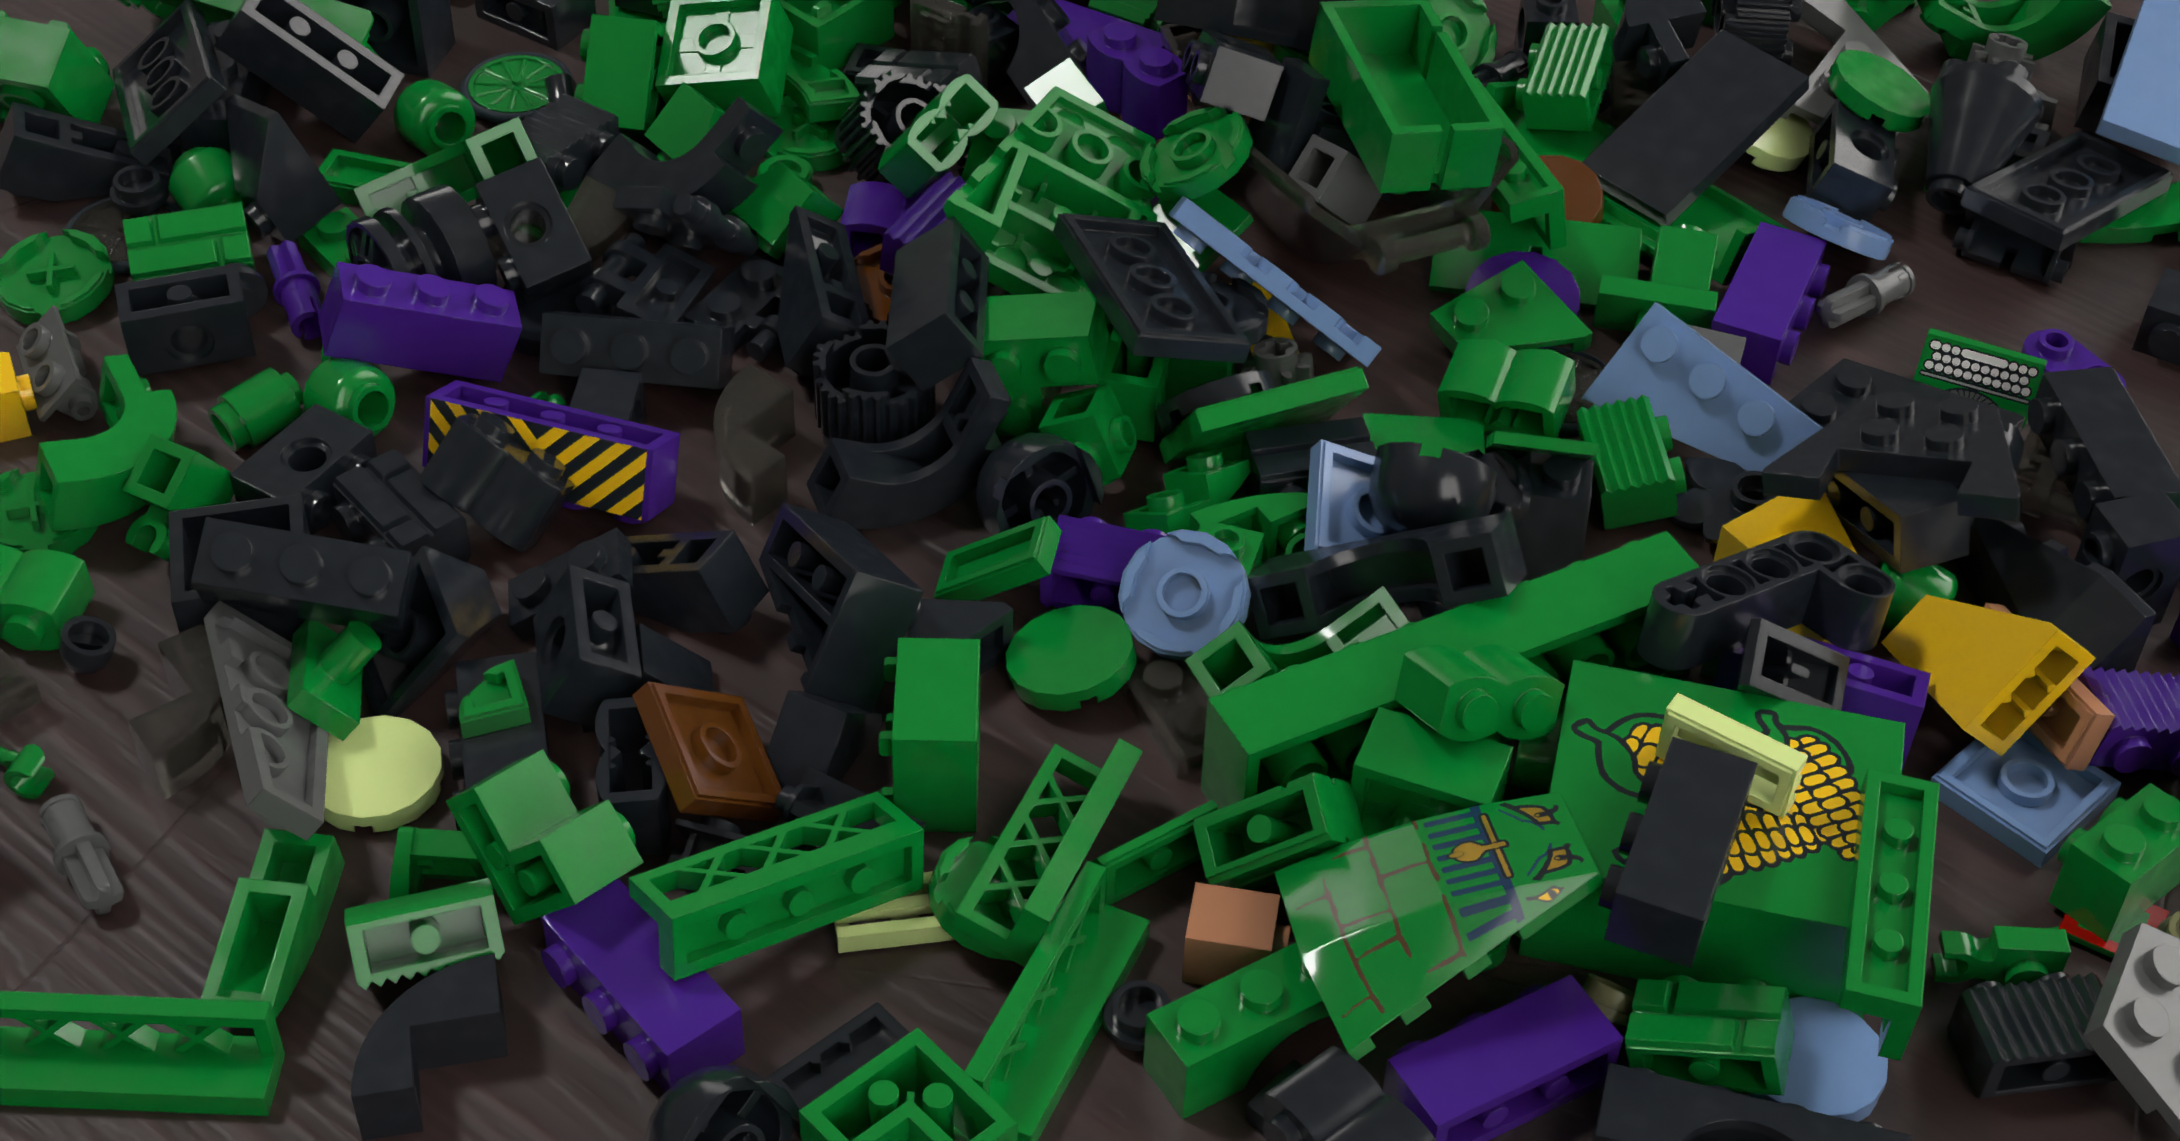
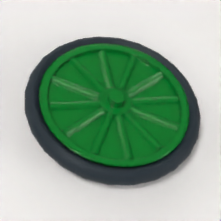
M510 52L487 58L476 64L467 72L461 82L460 93L470 101L476 116L493 123L502 124L518 116L523 121L526 115L531 116L533 110L538 112L540 106L546 107L548 98L544 80L548 76L560 73L569 74L572 78L573 88L575 87V81L571 71L562 62L553 57L533 52Z

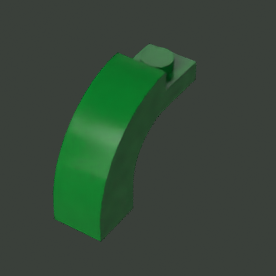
M1917 0L1921 9L1919 13L1921 21L1930 30L1940 34L1950 57L1966 62L1972 44L1978 43L1986 46L1988 36L1991 33H2004L2021 38L2028 43L2026 54L2033 55V61L2044 58L2078 40L2112 8L2109 0H1999L1991 2L1976 0Z
M518 116L352 190L364 215L373 218V214L385 207L392 208L400 213L401 204L408 197L439 184L452 187L467 203L476 199L475 184L538 157Z
M128 354L103 356L98 406L110 429L86 438L39 443L34 493L52 532L82 529L110 523L126 517L145 506V503L123 492L122 489L150 434L174 442L177 406L172 390L151 391L148 380L139 377Z
M1382 586L1333 623L1316 634L1300 641L1283 645L1265 644L1256 640L1242 623L1238 621L1188 657L1185 662L1210 698L1228 688L1243 686L1279 673L1288 666L1303 664L1339 651L1348 644L1361 643L1391 632L1410 621L1389 592Z

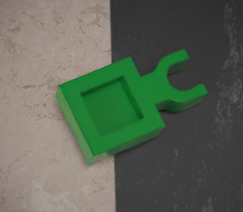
M1994 925L1989 939L1975 938L1966 932L1941 930L1938 936L1941 953H1932L1930 961L1934 982L1959 983L1977 978L1980 983L1996 981L2004 987L2010 982L2015 986L2023 981L2030 984L2045 975L2063 972L2071 950L2066 929Z

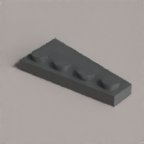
M219 600L203 619L246 808L254 811L269 826L277 829L284 828L307 841L324 823L329 733L286 707L292 643Z

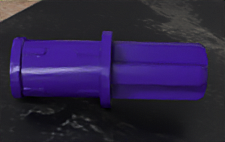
M284 240L280 245H271L267 250L266 257L276 280L272 289L273 295L277 303L285 308L292 333L299 339L304 333L305 340L320 337L321 331L318 317L322 304L318 297L320 292L318 278L312 272L307 271L302 256L294 242Z

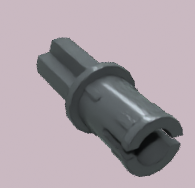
M1897 261L1888 264L1875 273H1861L1853 276L1847 282L1845 288L1818 301L1816 313L1822 317V325L1828 328H1835L1858 316L1864 318L1877 316L1884 306L1907 297L1914 291L1916 285L1912 270L1906 264L1900 267L1901 262Z
M73 794L57 795L46 801L39 810V821L42 827L45 828L55 848L52 858L55 868L60 874L69 878L84 909H94L98 915L111 912V906L122 901L124 894L123 887L108 859L111 851L109 842L103 834L95 832L84 810L85 806L81 798Z

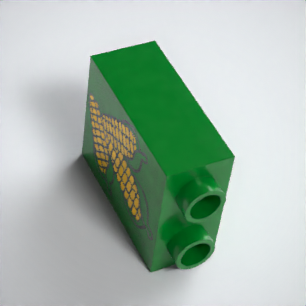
M1573 660L1562 714L1558 713L1554 730L1550 733L1534 739L1519 740L1510 787L1541 794L1561 792L1604 882L1611 863L1622 867L1626 865L1628 856L1618 853L1622 834L1630 812L1633 811L1644 815L1647 808L1646 804L1637 802L1638 794L1649 761L1660 764L1664 762L1655 753L1666 707L1677 693L1808 755L1806 765L1800 772L1802 778L1800 785L1795 790V793H1797L1795 802L1784 818L1747 801L1691 968L1604 940L1611 910L1598 906L1603 885L1525 941L1521 939L1518 955L1637 980H1664L1668 976L1684 975L1698 982L1736 984L1744 979H1758L1772 986L1787 987L1789 998L1806 996L1831 1001L1839 1005L1861 786L1868 768L1902 775L1905 723ZM1851 1011V1012H1853V1013L1859 1015V1016L1863 1019V1016H1864L1863 1013H1858V1012Z

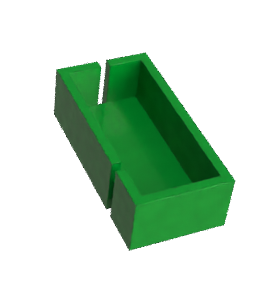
M1429 0L1319 2L1308 61L1313 69L1330 80L1326 94L1379 193L1407 194L1411 191L1430 190L1431 183H1436L1441 190L1449 191L1490 187L1505 127L1448 32H1442L1444 25Z

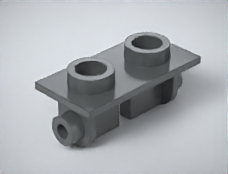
M52 305L38 322L32 323L25 329L16 349L24 374H29L37 404L36 412L40 421L45 422L55 410L69 415L76 420H88L94 416L99 407V396L96 390L92 388L90 380L84 378L87 370L80 353L81 343L79 338L64 328L58 307Z

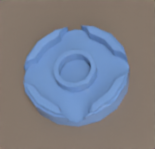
M1803 195L1790 198L1782 215L1793 224L1848 250L1877 260H1886L1894 241L1892 236L1884 230L1865 220H1855L1839 212L1838 208Z
M1181 529L1166 533L1167 536L1161 537L1153 543L1149 541L1135 552L1123 571L1118 598L1125 622L1130 626L1129 630L1142 646L1162 658L1185 661L1236 622L1240 621L1242 625L1247 619L1251 592L1246 570L1227 544L1206 532Z
M1806 996L1789 998L1794 1022V1040L1790 1061L1788 1060L1789 1070L1784 1096L1748 1094L1751 1097L1780 1104H1797L1810 1111L1856 1122L1868 1117L1876 1106L1887 1083L1888 1058L1878 1056L1879 1036L1859 1015L1849 1010L1838 1008L1839 1005L1834 1002Z

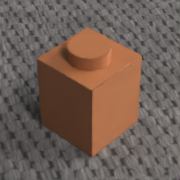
M1195 882L1185 936L1182 982L1206 986L1287 947L1291 926L1277 924L1280 895Z

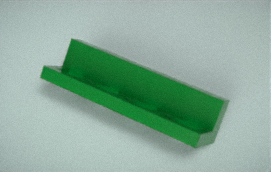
M1475 78L1505 127L1491 186L1484 187L1511 224L1527 219L1550 250L1567 246L1564 188L1479 79Z
M1119 738L1101 769L1061 746L1054 744L956 910L949 926L1025 967L1143 751ZM1056 771L1089 789V793L1087 795L1063 797L1053 777L1054 772ZM1053 816L1062 836L1039 838L1030 818ZM1029 858L1039 879L1015 881L1006 860ZM992 879H994V881H995L994 884H990V882L992 881ZM1005 902L1015 923L1012 931L975 911L978 904Z
M1868 768L1861 786L1838 1008L1880 1017L1878 1056L1901 1061L1923 1004L1940 783Z
M876 791L629 877V896L658 923L660 967L674 981L922 890L924 885V829ZM870 820H875L881 825L871 830L851 828ZM802 844L822 846L812 851L791 849ZM740 866L761 868L747 874L727 872ZM675 889L697 891L671 901L663 894Z
M1086 861L964 1071L1018 1122V1141H1038L1103 1023L1104 1008L1107 1001L1125 983L1149 939L1150 920L1105 904L1107 868L1090 861Z
M0 991V1018L16 1019L29 1026H0V1106L269 1116L285 1057L270 1001ZM71 1021L91 1022L104 1030L84 1029ZM145 1024L166 1025L179 1033L158 1032ZM220 1027L253 1028L255 1036L232 1035Z

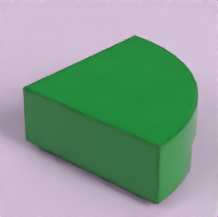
M514 659L488 669L483 674L484 680L471 691L469 696L463 697L460 703L459 719L463 739L531 723L529 706Z

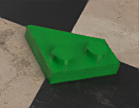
M1523 260L1430 312L1428 324L1429 329L1453 354L1458 342L1466 339H1491L1516 351L1570 344L1572 352H1578L1590 347L1593 334Z

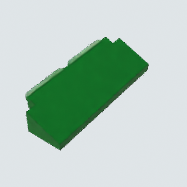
M1518 81L1490 82L1486 86V90L1538 156L1563 155L1583 162L1617 129L1598 117H1595L1592 132L1527 129L1524 111H1520L1516 107V87ZM1713 184L1669 225L1674 227L1680 224H1689L1701 228L1704 232L1718 234L1711 279L1721 285L1734 277L1760 222L1789 229ZM1603 190L1604 209L1603 219L1600 224L1642 228L1640 256L1653 263L1661 224Z

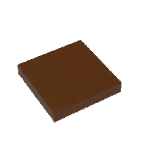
M654 682L645 683L632 695L680 813L772 823L782 816L783 813L775 809L777 796L782 789L742 696Z

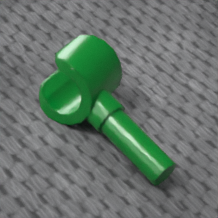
M27 744L20 752L10 751L0 746V765L7 769L3 776L7 787L23 798H39L55 776L51 768L41 766L45 761V754L40 746Z

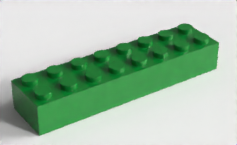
M1667 531L1640 541L1628 542L1618 549L1591 559L1573 562L1566 568L1539 578L1521 581L1508 596L1461 604L1454 609L1424 620L1406 623L1396 630L1361 643L1348 644L1339 651L1309 662L1288 666L1279 673L1246 685L1228 688L1222 693L1208 698L1201 791L1208 801L1213 800L1219 810L1277 786L1286 788L1288 782L1313 772L1329 776L1330 779L1336 778L1347 781L1351 786L1354 762L1378 708L1382 707L1416 716L1394 698L1404 654L1426 645H1444L1454 648L1460 653H1464L1474 647L1489 644L1503 645L1515 650L1565 685L1558 711L1559 714L1563 712L1573 660L1672 679L1690 672L1691 668L1681 671L1665 670L1646 662L1639 655L1637 644L1654 586L1662 581L1699 568V566ZM1500 734L1501 743L1503 744L1514 740Z

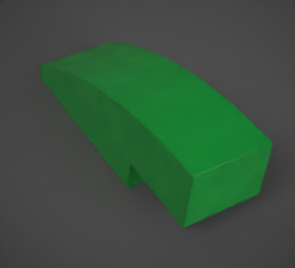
M264 829L250 877L238 878L201 999L270 1001L275 1019L277 1018L305 971L324 927L342 875L345 860L334 835L314 833L306 841L288 830Z

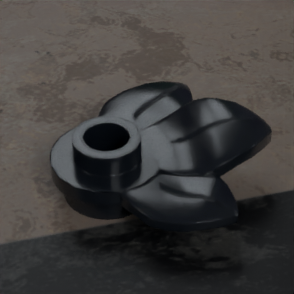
M1687 458L1685 459V469L1693 488L1687 490L1686 493L1677 494L1678 516L1668 518L1682 527L1690 529L1702 528L1704 541L1717 544L1723 525L1777 496L1763 495L1761 471L1745 472L1738 464L1721 459Z

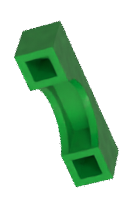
M683 82L644 135L661 149L657 155L660 161L672 160L694 148L726 111ZM779 162L768 171L751 177L758 188L739 206L726 215L736 216L744 221L749 228L754 229L757 232L755 236L759 240V248L779 261L786 252L789 216L795 205L836 222L844 210L811 182Z
M1293 943L1146 1014L1143 1068L1182 1120L1245 1089L1256 1068L1276 1046L1304 1026L1330 1016L1301 958L1297 943Z

